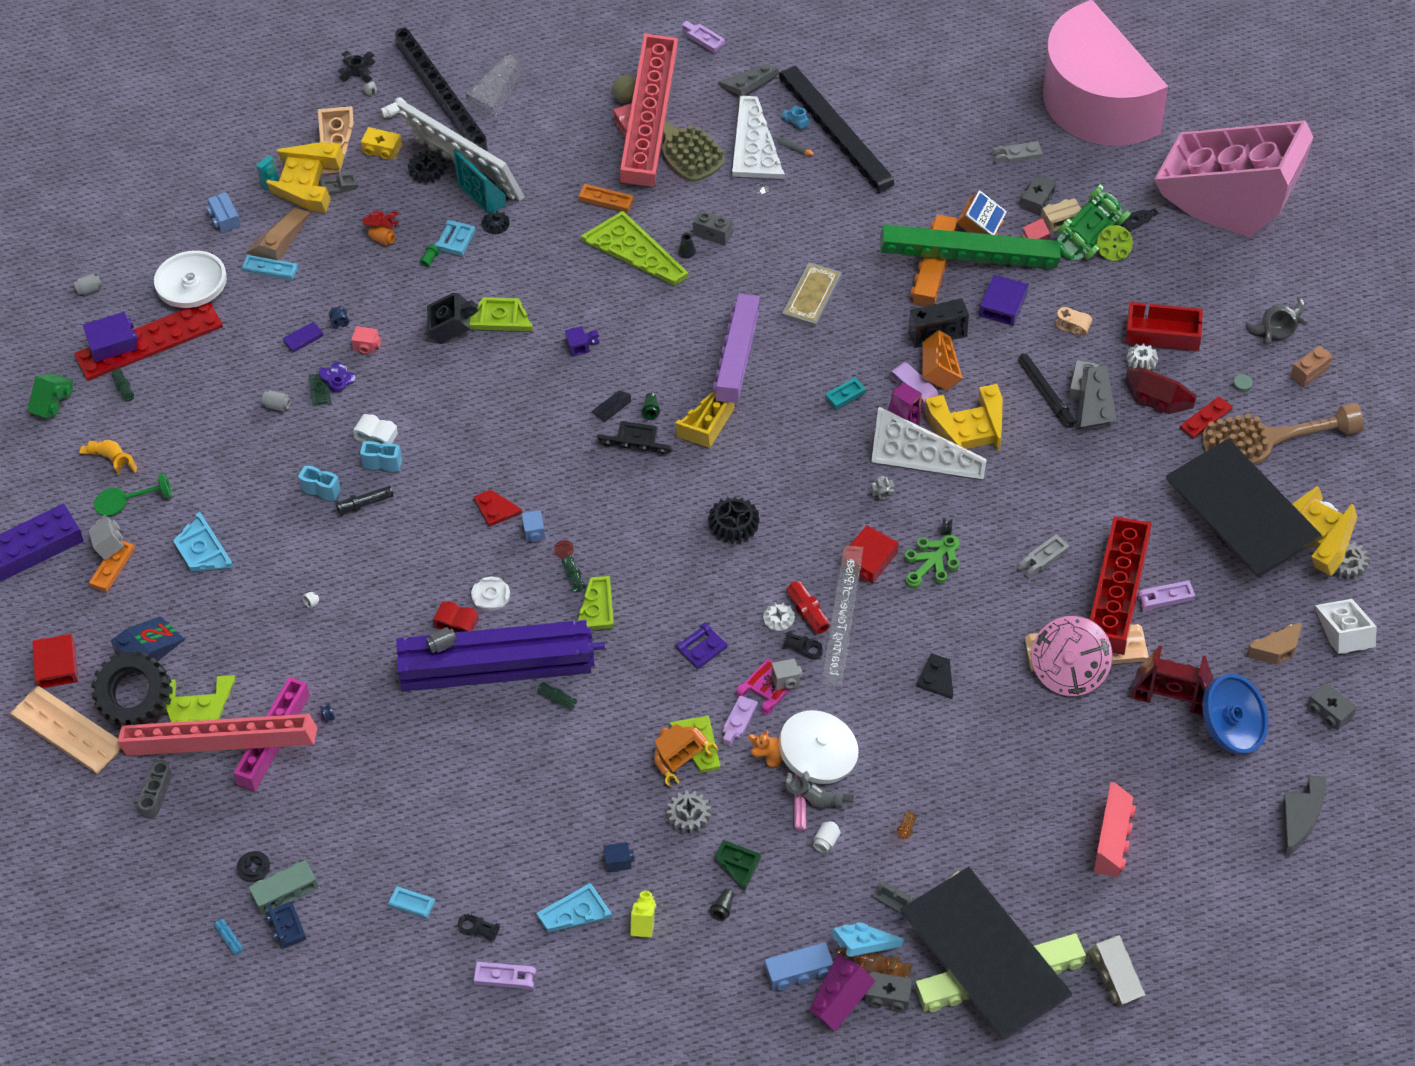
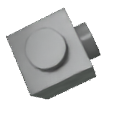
M795 658L772 663L771 677L776 690L791 689L799 686L802 669L800 665L797 666Z

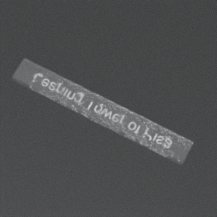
M846 545L843 547L821 684L822 688L842 689L863 547Z

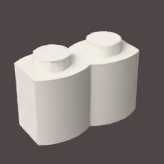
M363 414L353 430L356 440L360 442L374 441L380 444L392 443L398 434L397 426L393 422L379 420L375 415Z

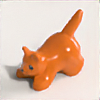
M769 731L758 736L749 734L748 739L753 745L752 755L755 757L765 756L769 767H779L784 761L779 751V737H768Z

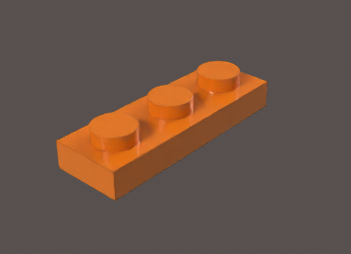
M584 184L578 196L579 201L626 213L629 212L634 202L633 195Z
M122 541L124 547L108 559L102 561L89 582L90 587L107 593L134 552V544Z

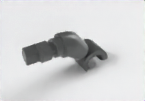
M807 770L803 773L801 781L794 779L793 774L788 773L785 784L787 790L792 794H802L814 807L825 809L835 805V807L843 808L844 802H854L853 793L836 792V795H833L832 792H827L826 789H821L813 783L809 784L810 775Z

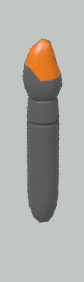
M777 138V142L781 145L800 152L805 156H813V152L809 148L802 147L784 138Z

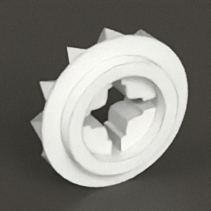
M774 603L773 606H768L763 615L766 626L776 631L788 629L795 619L791 607L785 606L784 603ZM777 611L782 615L781 621L776 616Z

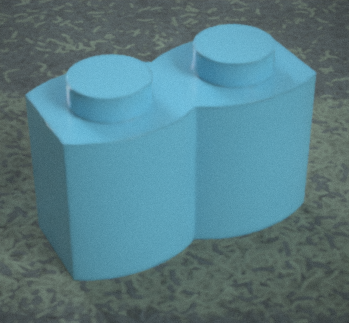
M367 441L362 444L360 456L364 468L370 470L383 469L389 472L400 470L402 462L400 446L393 443L380 444L374 441Z
M304 466L298 475L301 490L306 494L318 495L327 501H335L341 491L338 477L331 472H321L315 467Z

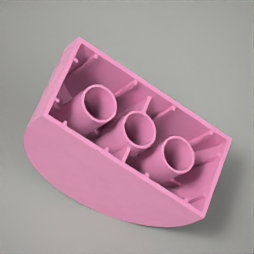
M1093 0L1082 3L1063 14L1056 21L1049 34L1044 74L1043 100L1052 119L1071 135L1102 145L1135 144L1161 134L1168 91L1167 84Z

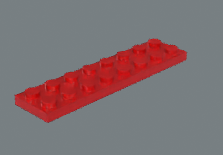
M211 302L197 307L186 308L133 329L132 331H136L139 340L136 342L137 350L98 362L94 361L90 347L77 351L74 355L87 381H90L223 328V324Z

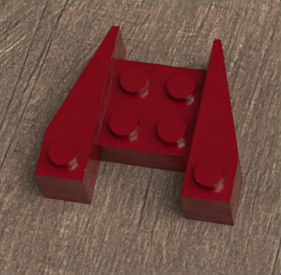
M1159 645L1137 669L1131 699L1150 703L1152 694L1190 702L1192 703L1190 713L1203 716L1204 693L1209 683L1214 680L1206 656L1202 657L1200 668H1197L1190 664L1185 665L1172 660L1160 659L1163 646Z

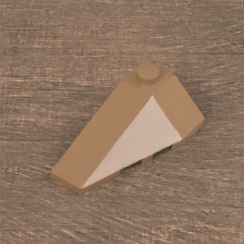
M293 208L257 237L248 249L247 254L280 261L311 213Z

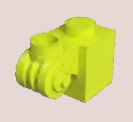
M649 891L641 892L639 899L633 905L631 936L652 937L656 904L652 893Z

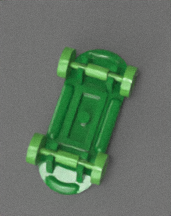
M1101 184L1088 196L1090 200L1071 220L1068 218L1057 229L1059 233L1057 241L1060 242V254L1068 260L1073 261L1085 258L1088 261L1100 248L1097 245V239L1102 230L1115 224L1120 226L1131 214L1128 209L1122 214V207L1119 201L1113 195L1101 192L1104 188Z

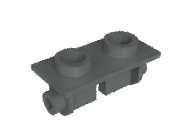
M879 881L876 886L877 891L873 895V898L901 913L902 907L915 900L886 881Z

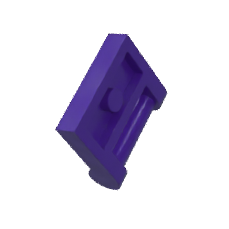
M706 622L700 625V629L685 640L675 644V648L697 669H700L728 648L727 643ZM706 634L708 636L690 651L687 649L688 646Z

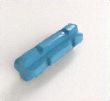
M220 919L216 921L214 926L233 955L241 953L243 951L242 945L230 927L227 926L225 920Z

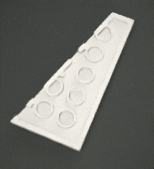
M881 407L878 408L871 462L984 479L987 459Z

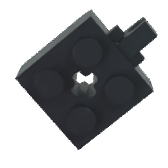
M451 293L427 305L428 333L440 344L470 330V317L479 311L478 305L473 300L467 301L459 293Z

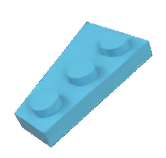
M589 883L539 911L537 918L547 933L610 919L612 918V913L592 884Z

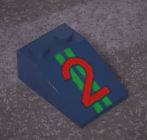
M160 616L125 629L111 640V644L118 656H120L122 651L131 653L133 650L141 654L146 653L156 661H159L185 641V639Z

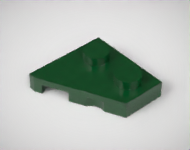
M723 840L715 855V861L743 890H746L759 864L761 854Z

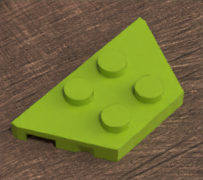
M483 297L478 303L479 311L470 317V330L533 331V325L530 323L525 309L522 308L519 298Z

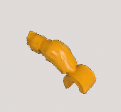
M104 440L99 443L97 441H89L88 446L83 445L80 448V454L96 455L98 453V455L109 458L113 462L117 474L121 473V467L126 464L129 465L132 472L137 471V466L132 456L123 453L119 444L115 441Z

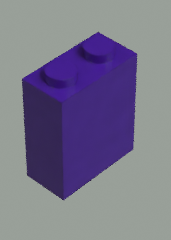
M993 275L981 302L979 316L1014 326L1026 299L1028 284Z
M125 312L83 324L95 362L137 350L136 342L139 340L136 331L131 330L134 326L131 318L127 319Z

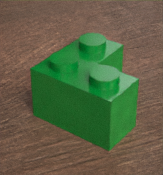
M57 374L35 376L27 411L44 418L55 417L59 411L60 399L69 398L72 394L74 380Z

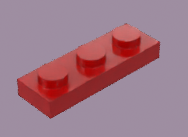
M1218 396L1182 423L1180 430L1194 440L1204 432L1209 422H1214L1215 424L1218 419L1223 418L1232 411L1233 407Z

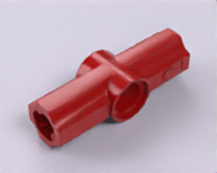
M794 581L790 583L786 588V593L795 604L797 613L802 615V620L805 619L815 634L827 631L830 628V623L822 613L818 600L814 596H810L801 582Z

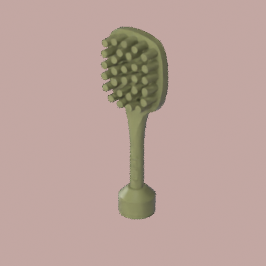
M625 74L619 77L613 84L611 93L621 104L632 103L636 79L631 74ZM665 121L663 133L665 142L662 146V155L670 168L680 177L689 182H697L711 176L724 165L723 149L718 147V143L713 142L712 137H707V132L701 133L700 127H696L693 130L692 125H688L687 130L684 128L678 129Z

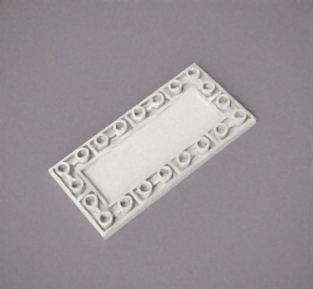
M400 99L397 103L400 109L399 113L406 119L404 122L411 127L410 131L416 136L415 140L422 145L424 143L427 144L431 151H435V153L439 151L442 157L446 160L452 159L454 164L453 151L457 149L494 185L506 192L505 194L510 199L514 200L516 198L521 201L525 197L505 162Z

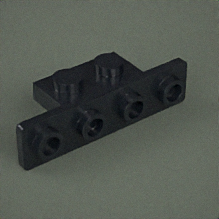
M620 421L618 437L597 435V439L601 441V444L612 446V443L620 444L619 447L628 449L631 446H637L638 450L649 451V448L656 449V452L660 454H667V451L672 452L673 450L671 445L655 443L658 427Z

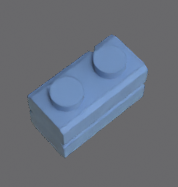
M226 192L219 194L217 197L208 198L206 210L209 217L213 216L212 221L215 228H219L221 233L241 226L239 215Z

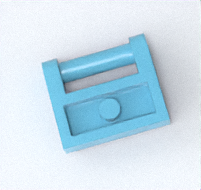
M447 220L443 233L434 245L438 247V252H446L463 257L476 232L475 226ZM454 230L448 244H446L445 242L448 236L450 235L451 231Z

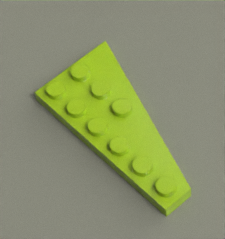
M624 211L619 212L581 235L582 242L673 286L688 278V272Z

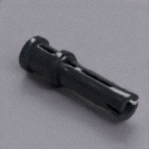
M388 485L387 487L357 497L356 495H350L348 499L342 501L335 500V505L341 517L344 513L353 510L359 511L362 506L394 497L393 491L385 493L392 490L391 486Z

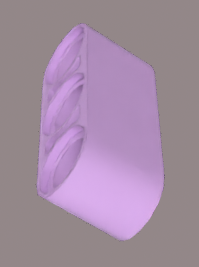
M903 362L889 372L890 379L894 380L898 387L904 382L922 393V408L925 407V398L938 396L936 388L923 379V376L906 362Z

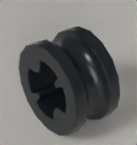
M943 518L942 535L946 533L951 535L953 519L947 521L946 518Z

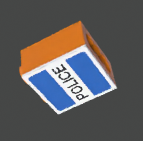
M979 190L969 198L956 223L969 233L997 235L998 232L996 231L1003 224V218L1007 211Z

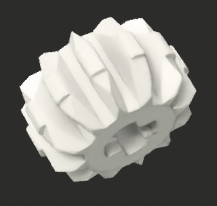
M1144 343L1142 346L1136 344L1134 347H1130L1126 356L1128 368L1154 370L1158 362L1156 350L1152 349L1151 345L1146 347Z

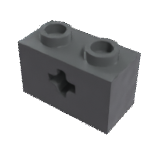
M1036 175L1034 180L1029 182L1027 191L1021 195V209L1041 216L1042 208L1048 205L1055 193L1056 181Z
M700 210L693 221V235L726 246L733 234V221Z
M1327 682L1310 695L1307 704L1313 714H1318L1329 727H1334L1337 730L1354 717L1357 708Z
M870 971V976L875 982L866 993V1003L875 1008H881L882 1006L891 1007L892 1010L897 1012L908 1010L913 979Z

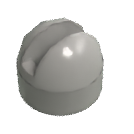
M369 82L362 87L364 93L368 96H372V93L375 95L377 92L375 82Z

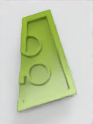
M610 576L590 577L578 620H586L587 627H591V630L613 629L614 620Z
M709 716L669 722L670 727L676 724L681 727H695L708 739L709 743H715ZM702 746L703 749L691 758L700 773L720 770L718 754L713 748L709 750L713 758L707 756L704 746Z

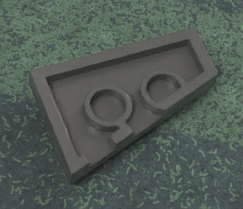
M764 64L720 80L718 83L721 88L743 96L779 75V71L776 67Z

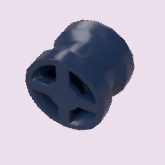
M334 307L329 311V318L333 328L339 329L348 326L349 318L344 307Z

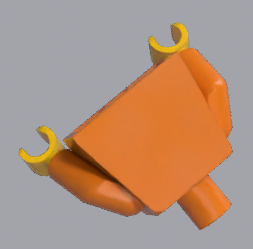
M676 724L670 729L663 728L660 730V737L655 740L657 748L655 749L654 762L662 775L666 776V784L672 788L670 780L675 779L679 784V779L674 774H671L670 771L674 772L703 749L702 746L705 747L706 754L710 758H713V755L709 750L713 748L718 752V748L715 743H709L708 739L697 728L681 727Z

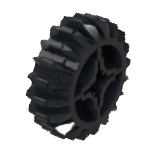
M727 496L726 501L720 499L719 504L714 503L713 508L710 509L708 522L713 536L717 535L718 540L723 538L726 543L730 539L732 544H734L735 540H738L741 544L742 538L748 541L749 536L754 537L755 531L758 530L760 518L755 504H751L750 500L744 501L743 497L737 499L736 496L733 499H729Z

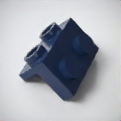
M293 902L274 909L271 904L267 905L269 913L265 915L269 926L274 925L275 927L272 933L276 943L280 942L284 949L307 940Z

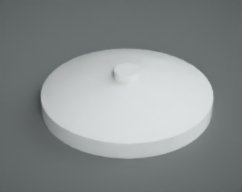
M186 251L170 257L160 265L154 277L155 289L160 299L171 306L179 308L197 307L210 302L222 292L227 281V274L222 261L217 256L204 251Z
M812 710L797 713L787 720L779 735V751L785 764L801 778L807 770L810 775V782L818 784L838 782L850 774L857 762L858 745L855 736L845 723L831 714Z

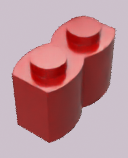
M442 601L433 618V627L439 630L447 627L449 630L452 629L454 633L474 631L479 621L478 612L471 607H459L452 601Z

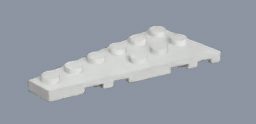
M740 96L732 177L785 179V174L781 168V162L777 156L770 131H768L767 122L764 119L758 97Z

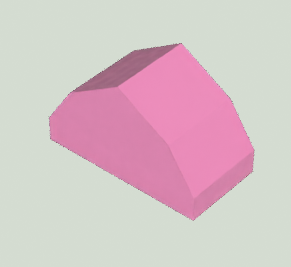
M1306 121L1182 132L1176 139L1154 180L1162 196L1191 217L1250 237L1281 213L1305 166L1313 135Z

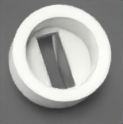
M308 592L302 596L304 604L309 609L315 607L319 602V596L315 592Z

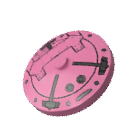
M1064 616L1051 621L1038 633L1032 648V663L1036 675L1046 687L1061 695L1079 696L1093 691L1106 679L1112 665L1113 652L1108 636L1095 622L1080 616Z

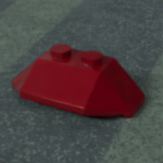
M1145 368L1127 369L1125 382L1134 401H1137L1140 405L1149 406L1159 413L1167 414L1195 407L1197 395L1191 393L1180 382Z

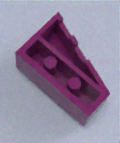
M903 382L893 390L888 411L920 426L922 393Z
M837 954L809 1011L824 1025L836 1031L874 984L875 980L861 966Z

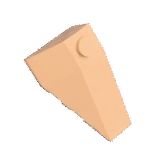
M353 107L318 109L320 142L340 144L345 158L354 125ZM342 165L340 170L323 168L322 173H340Z

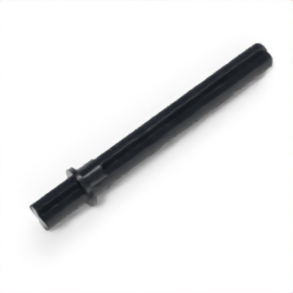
M1027 353L1020 354L1018 357L1019 362L1056 411V416L1061 418L1067 428L1074 427L1077 421L1069 412L1070 408L1064 405Z

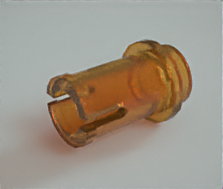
M909 811L904 813L902 823L897 828L899 837L908 839L913 835L912 829L917 819L915 813Z

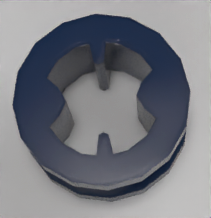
M329 703L325 707L319 706L325 723L329 719L335 720Z

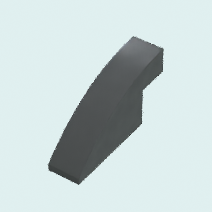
M1309 776L1306 785L1307 793L1285 792L1283 798L1285 856L1293 854L1311 834L1324 801L1326 790L1325 776Z

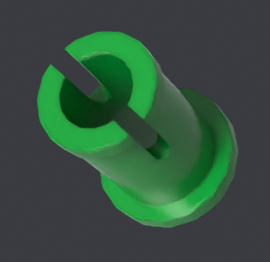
M432 244L427 246L426 252L419 263L429 268L435 256L439 255L438 247Z

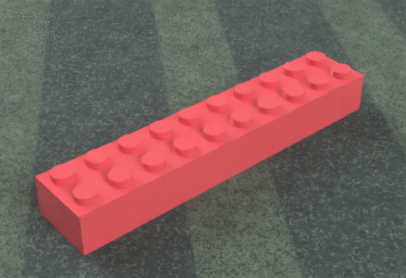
M644 34L620 169V182L655 187L677 55L678 38Z

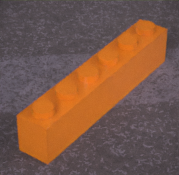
M937 214L935 221L931 222L930 229L957 231L956 222L958 218ZM923 257L924 260H920L918 268L920 273H916L914 281L916 287H912L910 295L913 298V304L929 306L936 303L948 259Z

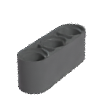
M159 759L152 763L139 796L138 806L142 816L146 819H152L158 815L171 782L172 773L166 760Z

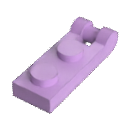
M1188 580L1140 590L1137 598L1142 603V611L1146 612L1155 608L1194 601L1195 593Z
M477 962L474 985L518 988L532 991L534 986L532 979L535 977L536 969L531 966ZM518 975H523L524 979H518Z

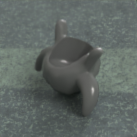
M1298 296V302L1293 308L1278 303L1265 310L1261 324L1252 325L1247 322L1246 327L1255 335L1266 334L1265 343L1267 344L1271 343L1272 338H1288L1296 331L1298 324H1308L1307 319L1299 317L1305 310L1304 300Z

